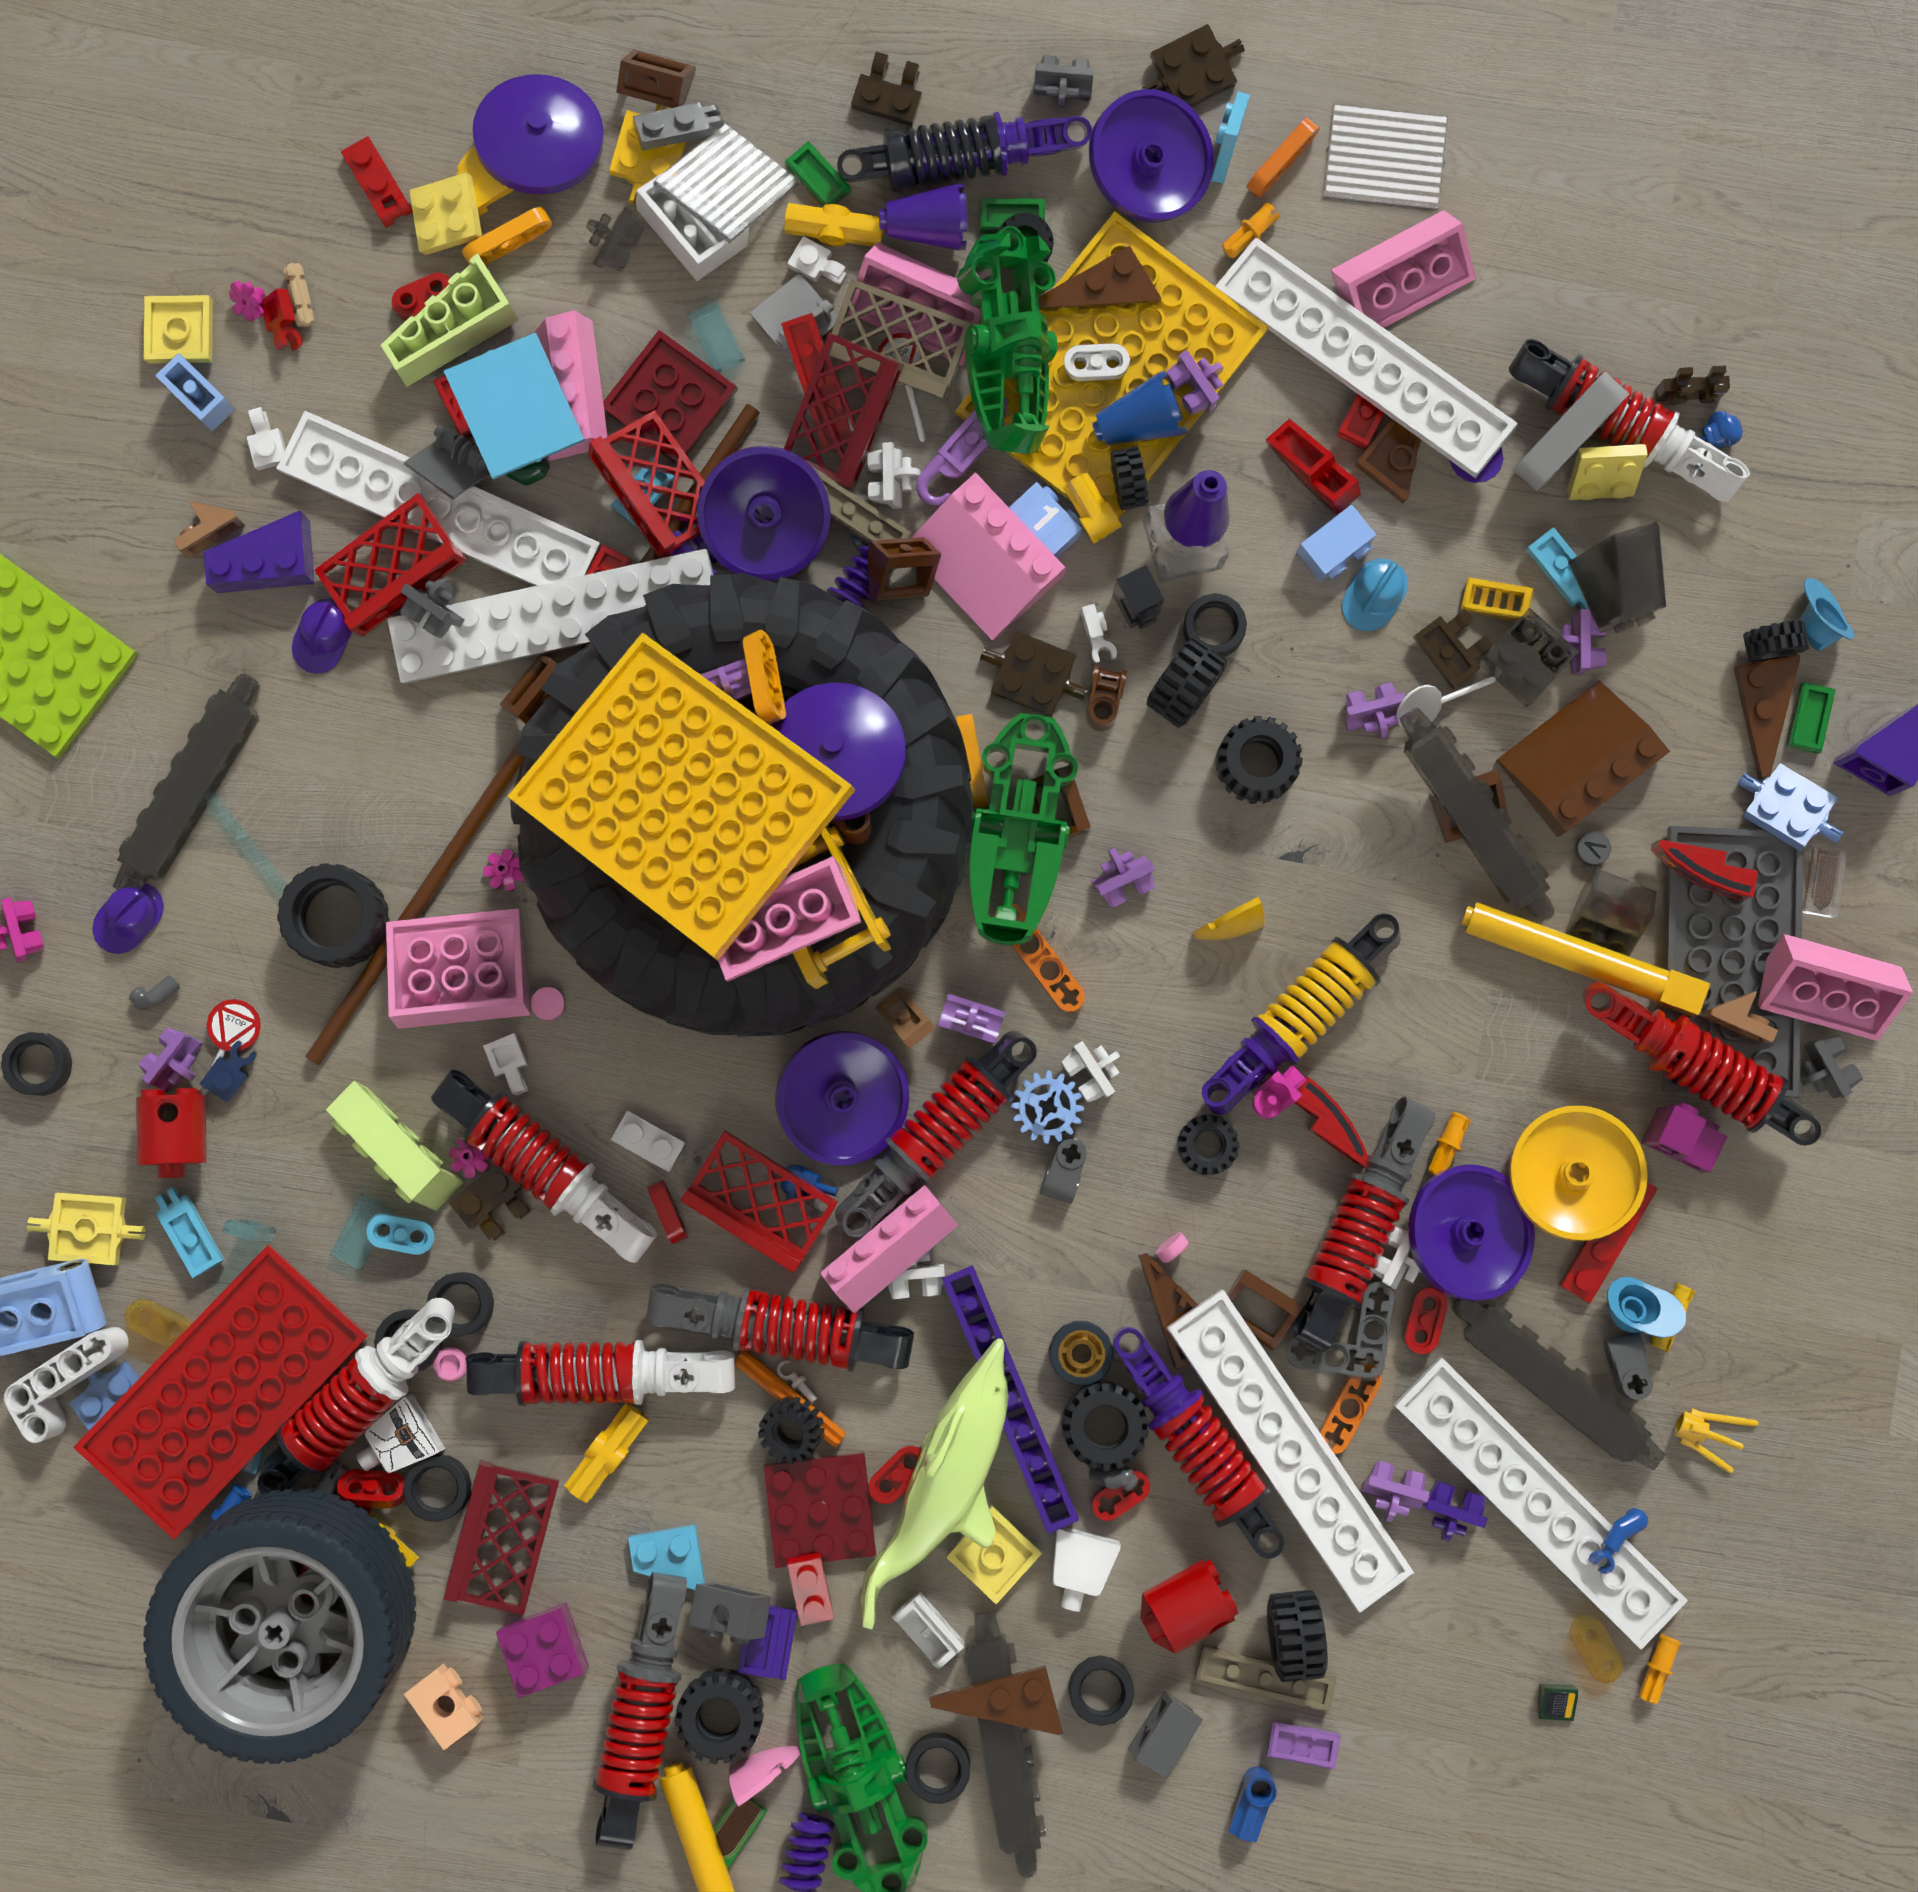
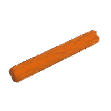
M743 1351L735 1360L734 1364L737 1368L777 1401H782L784 1397L789 1396L791 1401L794 1397H800V1404L802 1405L806 1401L803 1396L793 1390L791 1386L748 1351ZM810 1404L808 1408L812 1411L815 1406ZM819 1410L816 1419L822 1417L824 1423L820 1428H825L822 1438L836 1447L844 1439L846 1433Z

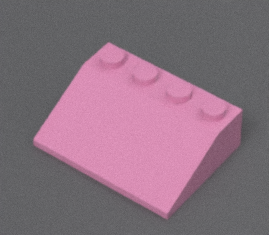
M976 472L948 497L912 537H924L941 553L934 581L992 642L1058 583L1065 573V566Z
M519 908L386 922L389 1018L398 1029L531 1015L529 979Z

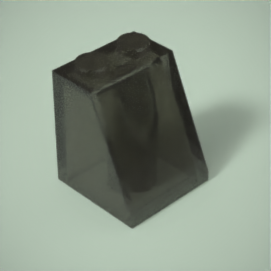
M1657 521L1613 534L1568 561L1600 633L1614 629L1615 633L1618 634L1635 626L1634 622H1636L1638 627L1656 619L1654 613L1666 607L1660 529Z

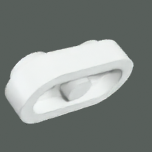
M1118 344L1077 345L1067 351L1064 358V370L1068 377L1076 381L1115 380L1121 378L1127 372L1130 357L1127 350ZM1116 360L1118 366L1110 368L1107 365V361ZM1082 361L1086 367L1080 370L1075 368L1074 363Z

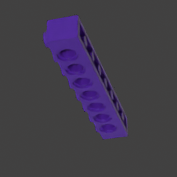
M973 1264L942 1277L976 1362L996 1339H1002L1004 1342V1375L1007 1381L1009 1399L1003 1427L1047 1533L1049 1534L1079 1521Z

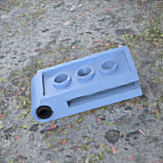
M87 1259L72 1260L0 1278V1356L82 1337L86 1333L96 1331L107 1324ZM41 1303L48 1305L50 1309L44 1307Z

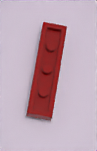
M813 313L781 323L804 395L824 347ZM827 362L823 372L829 370ZM832 374L820 378L817 387L822 398L838 392ZM815 393L813 395L811 403L817 401ZM840 396L824 402L831 420L846 414ZM819 405L809 408L815 427L826 423ZM848 418L833 424L839 442L851 438L853 432ZM828 426L817 431L822 449L835 444Z
M1647 1182L1646 1192L1639 1209L1623 1227L1602 1238L1584 1241L1559 1286L1586 1303L1591 1304L1658 1188Z

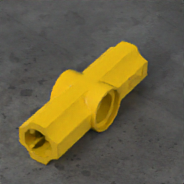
M788 203L786 208L785 234L818 238L821 243L836 247L844 246L846 243L873 247L877 242L882 243L884 230H880L878 216L852 213L848 208L837 204H827L823 208Z
M625 1403L607 1429L600 1432L584 1455L586 1457L564 1485L568 1491L576 1498L588 1503L602 1486L609 1474L612 1475L630 1451L628 1448L650 1419L636 1407Z

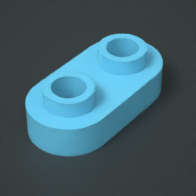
M379 1213L370 1218L366 1226L368 1240L378 1248L418 1255L427 1252L434 1243L433 1229L424 1220L389 1213ZM387 1224L390 1228L389 1232L386 1235H379L377 1233L379 1225ZM419 1230L423 1233L422 1239L416 1242L410 1239L411 1233Z

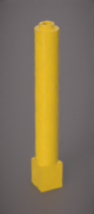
M1476 902L1474 908L1467 906L1461 925L1467 926L1466 934L1655 1001L1657 1005L1690 1017H1696L1700 1014L1711 984L1672 969L1669 971L1478 902Z
M677 1762L663 1769L664 1775L659 1778L698 1892H735L691 1765L684 1766L683 1762Z

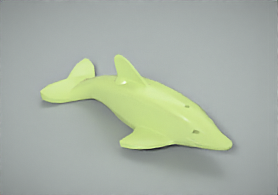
M996 1339L965 1375L947 1403L937 1413L930 1431L921 1442L922 1450L907 1486L896 1532L886 1548L871 1563L864 1574L861 1593L862 1627L873 1629L876 1620L875 1602L882 1587L887 1582L907 1572L924 1560L950 1533L960 1532L982 1548L990 1547L994 1541L995 1527L986 1500L984 1482L999 1446L1009 1399L1003 1363L1005 1345L1002 1339Z

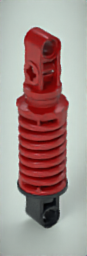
M1601 982L1592 983L1584 990L1583 1002L1588 1012L1621 1036L1631 1041L1633 1040L1632 1049L1639 1053L1643 1051L1645 1054H1648L1650 1056L1648 1062L1650 1070L1657 1072L1665 1070L1666 1078L1670 1080L1677 1078L1679 1086H1688L1690 1093H1699V1098L1703 1101L1710 1100V1105L1714 1108L1721 1107L1722 1113L1725 1115L1731 1114L1733 1120L1741 1122L1746 1127V1130L1751 1133L1757 1132L1767 1124L1799 1145H1811L1819 1139L1821 1126L1813 1114L1785 1097L1788 1088V1079L1768 1073L1764 1066L1756 1065L1754 1060L1745 1058L1743 1053L1734 1051L1732 1046L1723 1044L1719 1038H1712L1708 1031H1700L1699 1026L1690 1021L1685 1015L1672 1021L1665 1017V1013L1660 1009L1651 1013L1637 1001L1622 995ZM1596 993H1606L1609 996V1000L1605 1006L1597 1008L1591 1005V998ZM1799 1121H1810L1811 1126L1807 1132L1802 1134L1794 1132L1795 1125Z

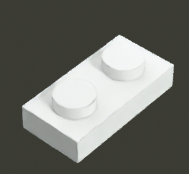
M630 1111L625 1113L611 1138L615 1143L667 1172H671L686 1145V1142Z

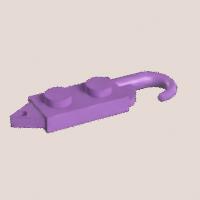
M1004 398L1002 427L1006 426L1004 420L1008 405V398ZM975 410L920 473L916 482V490L923 502L929 505L943 504L950 494L946 493L941 497L930 495L927 488L929 482L938 472L949 478L963 476L988 448Z

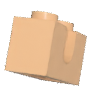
M444 1663L403 1694L443 1750L468 1733L483 1719L480 1714L482 1708L478 1701L472 1695L466 1698L458 1687L462 1684L460 1676L452 1667L447 1668ZM441 1696H448L454 1701V1711H446L441 1707Z

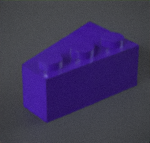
M299 510L205 551L206 585L216 593L315 584L310 520Z

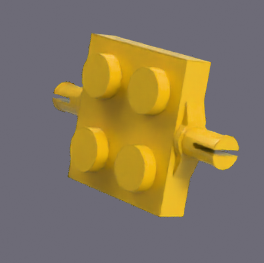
M657 104L655 111L669 109V107ZM627 110L609 173L610 175L626 179L633 185L628 202L634 205L639 188L661 173H666L682 160L687 141L642 151L633 126V116L640 114ZM679 169L669 177L671 179L676 178Z

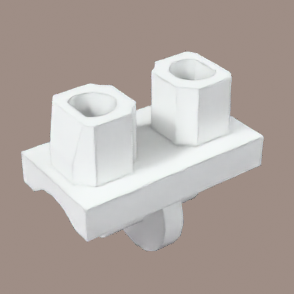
M892 442L882 443V450L867 454L869 470L872 473L883 472L882 482L869 483L868 498L873 503L888 504L893 509L903 508L902 491L908 492L912 490V481L918 479L921 471L917 468H912L911 458H902V451L894 448Z
M1083 1041L1073 1047L1074 1051L1061 1064L1070 1077L1084 1068L1092 1077L1091 1080L1078 1088L1085 1101L1089 1103L1102 1096L1107 1098L1113 1094L1115 1090L1101 1069L1105 1068L1111 1078L1119 1074L1118 1069L1113 1061L1120 1057L1119 1053L1116 1051L1108 1056L1101 1045L1093 1050L1100 1060L1097 1063Z
M1395 1227L1393 1233L1386 1234L1390 1239L1387 1245L1398 1249L1393 1260L1391 1261L1383 1256H1375L1379 1261V1265L1377 1268H1369L1379 1278L1383 1279L1382 1282L1394 1290L1397 1289L1407 1267L1410 1268L1404 1279L1413 1283L1418 1272L1422 1273L1415 1260L1412 1259L1413 1255L1409 1244L1408 1231Z
M928 1251L888 1285L891 1298H909L908 1280L922 1279L923 1296L941 1295L942 1277H945L944 1264L917 1266V1262L930 1261Z

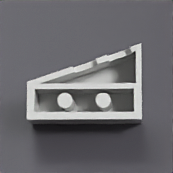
M661 173L637 190L636 209L694 279L699 281L748 246L749 228L741 223L727 235L723 231L734 221L729 219L718 228L715 224L724 217L723 212L710 222L706 218L718 208L714 206L704 215H701L698 212L707 204L702 202L693 209L690 205L698 199L697 195H694L685 203L682 198L691 191L686 189L676 196L673 192L682 185L677 183L670 190L667 189L665 186L673 179L668 177L660 183L657 179L663 175Z

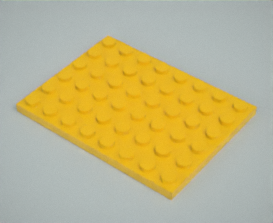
M1114 211L1054 288L1130 246L1161 296V303L1157 305L1135 303L1129 304L1128 307L1110 305L1106 308L1078 310V307H1068L1048 312L1039 310L1047 319L1048 331L1055 333L1058 346L1055 357L1048 363L1049 397L1045 425H1049V428L1037 453H1006L1069 501L1070 499L1063 487L1075 477L1088 473L1105 502L1108 501L1118 519H1120L1126 510H1121L1117 501L1111 470V451L1138 446L1143 459V467L1145 468V477L1148 484L1186 434L1106 445L1105 440L1098 441L1092 423L1097 421L1096 414L1158 372L1163 370L1167 372L1177 363L1179 354L1188 350L1196 364L1203 358H1206L1210 366L1221 363L1224 370L1218 377L1223 386L1215 390L1218 395L1268 332L1269 327ZM1118 344L1127 350L1130 362L1127 372L1119 379L1076 381L1065 373L1064 358L1067 351L1077 345ZM1109 360L1107 365L1110 368H1116L1118 362L1116 360ZM1082 361L1074 363L1077 369L1081 370L1086 367ZM1165 377L1162 378L1164 385L1169 384ZM1004 379V398H1008L1004 420L1006 425L1012 424L1014 414L1020 412V394L1017 393V380ZM1187 382L1176 390L1173 389L1183 417L1181 421L1177 422L1179 428L1185 426L1188 433L1205 410L1190 415L1184 407L1182 398L1193 391ZM971 392L955 410V414L964 421L975 410Z
M641 633L507 797L718 961L855 792V789L835 772L647 635Z

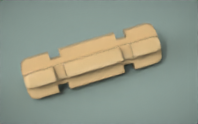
M299 263L287 264L284 268L286 281L290 282L287 287L294 311H296L294 313L296 325L298 327H310L315 322L313 310L309 309V306H312L306 280L302 279L305 277L303 266Z

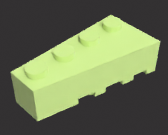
M478 253L469 260L470 265L460 274L457 272L448 280L449 285L436 297L432 295L424 303L426 306L415 317L410 316L381 344L382 349L406 387L518 321L508 300Z
M353 1081L326 1109L334 1118L331 1124L344 1136L349 1134L355 1140L352 1144L354 1149L365 1158L370 1156L377 1163L373 1167L375 1171L387 1181L391 1178L398 1186L395 1189L396 1193L407 1203L410 1204L414 1201L437 1211L464 1183L457 1174L441 1169L440 1166L444 1161L424 1145L418 1146L417 1143L420 1141V1138L403 1123L397 1124L395 1121L398 1117L364 1085Z

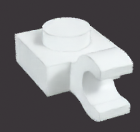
M804 236L787 262L789 269L801 273L802 276L815 283L822 275L841 286L847 276V273L844 272L845 266L830 260L832 257L830 250Z
M261 407L248 410L256 433L247 436L254 467L259 471L277 466L286 450L281 430L278 428L270 429L267 413L263 412Z
M1095 604L1082 607L1080 616L1088 643L1091 646L1093 663L1096 665L1100 663L1098 652L1101 650H1107L1110 653L1111 660H1116V647L1103 638V632L1107 631L1103 612L1097 613Z
M513 1033L484 1045L483 1047L494 1076L499 1078L505 1075L513 1095L519 1096L528 1092L527 1084L519 1070L528 1066L517 1035Z

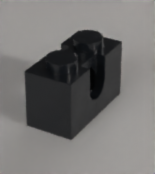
M1147 565L1116 579L1112 595L1129 628L1131 629L1138 625L1140 629H1143L1158 620L1156 616L1160 614V606L1163 605L1164 598Z

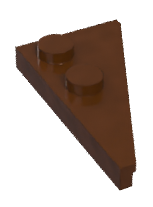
M1130 246L1038 297L1039 310L1045 312L1058 311V308L1078 307V310L1106 308L1110 305L1128 307L1129 304L1135 303L1157 305L1161 303L1162 299Z
M1391 419L1357 460L1355 466L1404 504L1410 494L1409 489L1421 439Z
M1799 654L1739 665L1734 668L1758 779L1769 777L1772 772L1800 662Z
M1147 1253L1138 1255L1175 1369L1190 1365L1166 1327L1198 1306V1304Z
M1046 1665L929 1696L931 1708L1056 1735L1063 1734Z

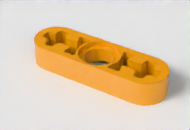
M543 207L533 208L470 242L463 248L462 254L468 265H470L469 260L477 253L483 263L487 265L546 233L551 228L552 221Z
M758 630L743 638V648L756 713L760 719L771 725L786 717V709L773 644L763 630Z
M973 715L956 716V722L964 740L971 773L970 784L973 810L988 807V799Z

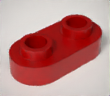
M432 273L398 288L392 296L394 311L405 321L410 316L415 317L426 307L424 303L432 295L436 297L449 285L448 280L450 278L443 273ZM437 284L443 285L441 291H439V292H433V291H432V289H433V287H434L435 285H437ZM405 298H413L411 304L403 305V300Z
M1424 1287L1419 1289L1414 1294L1403 1340L1408 1349L1418 1354L1432 1352L1439 1342L1448 1308V1301L1445 1294L1437 1288ZM1428 1297L1434 1301V1306L1431 1310H1426L1423 1306L1424 1300ZM1418 1330H1422L1425 1333V1340L1421 1343L1416 1342L1414 1338Z
M915 1445L901 1447L872 1475L869 1481V1493L876 1502L880 1504L893 1503L907 1490L915 1467H906L904 1459L907 1456H913L918 1460L921 1448ZM886 1479L892 1483L890 1491L885 1492L880 1489L879 1483L882 1480Z
M353 1469L345 1472L337 1482V1490L341 1500H349L355 1504L354 1506L394 1508L405 1500L403 1495L404 1478L396 1472L387 1473L386 1471ZM354 1489H361L358 1493H351ZM388 1491H394V1492H395V1493L392 1494V1495H388V1496L385 1495V1493L388 1492Z

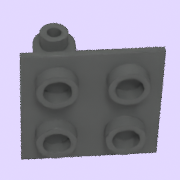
M438 425L434 430V436L437 437L436 441L404 461L406 467L453 500L490 475L479 448L472 441H467L466 437H458V433L453 431L449 425Z

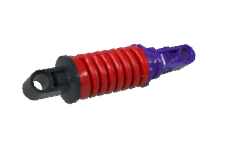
M1130 1326L1118 1329L1113 1336V1347L1127 1366V1371L1138 1387L1146 1394L1142 1398L1141 1403L1144 1407H1149L1154 1415V1418L1148 1424V1428L1153 1430L1159 1440L1169 1439L1165 1444V1449L1168 1452L1178 1449L1173 1454L1172 1459L1176 1463L1186 1460L1180 1466L1182 1473L1187 1474L1193 1470L1188 1476L1187 1481L1192 1485L1200 1482L1195 1488L1197 1495L1209 1493L1203 1498V1504L1205 1506L1214 1504L1216 1507L1212 1510L1211 1515L1215 1519L1217 1527L1225 1526L1234 1521L1259 1556L1272 1559L1280 1555L1284 1548V1538L1260 1504L1271 1489L1261 1481L1256 1471L1251 1470L1250 1462L1243 1460V1452L1236 1449V1442L1233 1439L1228 1438V1431L1221 1427L1220 1419L1211 1417L1213 1414L1211 1406H1202L1204 1396L1201 1389L1189 1392L1185 1389L1184 1384H1182L1183 1378L1180 1374L1171 1376L1169 1369L1154 1348H1151L1137 1329ZM1127 1333L1135 1334L1138 1339L1136 1349L1131 1352L1121 1350L1119 1345L1121 1337ZM1266 1532L1273 1533L1275 1535L1274 1545L1269 1549H1261L1258 1545L1259 1537Z

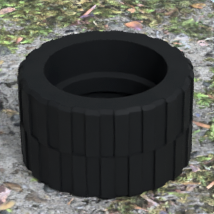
M325 863L306 868L305 871L294 876L289 885H286L283 890L284 893L281 899H279L277 921L280 925L281 935L287 941L286 944L302 958L331 968H348L369 959L368 957L377 951L385 939L386 922L390 920L388 918V904L385 902L382 891L375 886V883L359 872L349 869L344 865ZM335 885L347 887L360 898L362 905L361 924L355 935L346 943L337 947L322 946L316 943L308 933L306 926L308 907L314 897L322 890Z

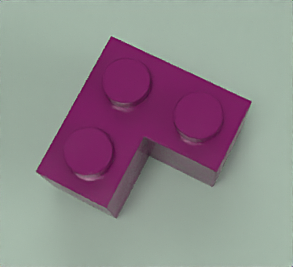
M1680 1102L1679 1106L1670 1104V1106L1657 1108L1641 1143L1701 1173H1707L1712 1171L1728 1136L1719 1132V1125L1698 1116L1699 1110Z

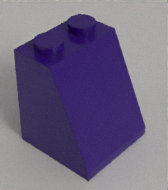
M1918 704L1899 713L1837 756L1833 764L1888 796H1893L1914 787L1918 780Z

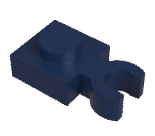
M240 1040L232 1045L229 1061L219 1056L200 1082L201 1086L227 1103L248 1076L246 1072L241 1070V1067L250 1064L257 1055V1052L253 1050L249 1057H240L237 1053L238 1048L242 1044Z

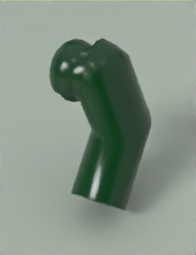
M543 458L540 462L531 463L505 474V476L528 486L545 478L550 465Z

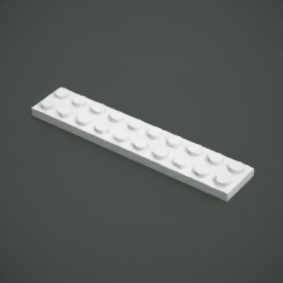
M1256 237L1215 286L1269 327V331L1474 478L1479 475L1517 427V422Z
M304 411L276 468L287 476L381 518H385L419 493L423 496L454 545L461 550L463 555L532 586L586 575L601 548L600 542L475 486L453 500L406 467L404 461L410 457L307 411ZM419 505L409 512L408 525L421 526L423 511ZM429 522L428 528H433ZM410 530V531H412V532H414V533H417V534L420 533L419 531ZM427 533L426 538L441 545L444 544L438 534Z
M707 549L447 605L446 607L465 620L460 628L451 625L442 639L431 635L423 629L431 614L429 611H426L420 623L414 622L404 615L387 618L400 682L403 684L589 644L591 642L585 633L608 615L645 606L644 594L671 584L710 585V575H713L709 552Z
M1220 1289L1166 1327L1356 1611L1362 1612L1414 1574L1224 1290Z
M1439 1357L1393 1404L1639 1649L1642 1650L1688 1601L1627 1540L1624 1541L1619 1552L1615 1551L1612 1556L1615 1562L1613 1571L1609 1574L1600 1573L1597 1569L1603 1567L1607 1559L1603 1558L1594 1565L1588 1559L1592 1552L1602 1550L1605 1545L1603 1542L1612 1525L1442 1357Z

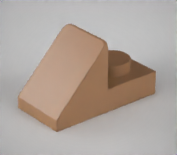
M189 501L201 523L184 528L180 532V536L173 541L178 549L190 559L238 530L245 523L232 510Z
M902 987L876 1007L877 1011L909 1049L935 1029L931 1021Z
M1757 992L1744 994L1704 1010L1701 1015L1702 1018L1761 1044L1772 1043L1778 1032L1777 1029L1768 1026L1769 1020L1755 1014L1747 1016Z

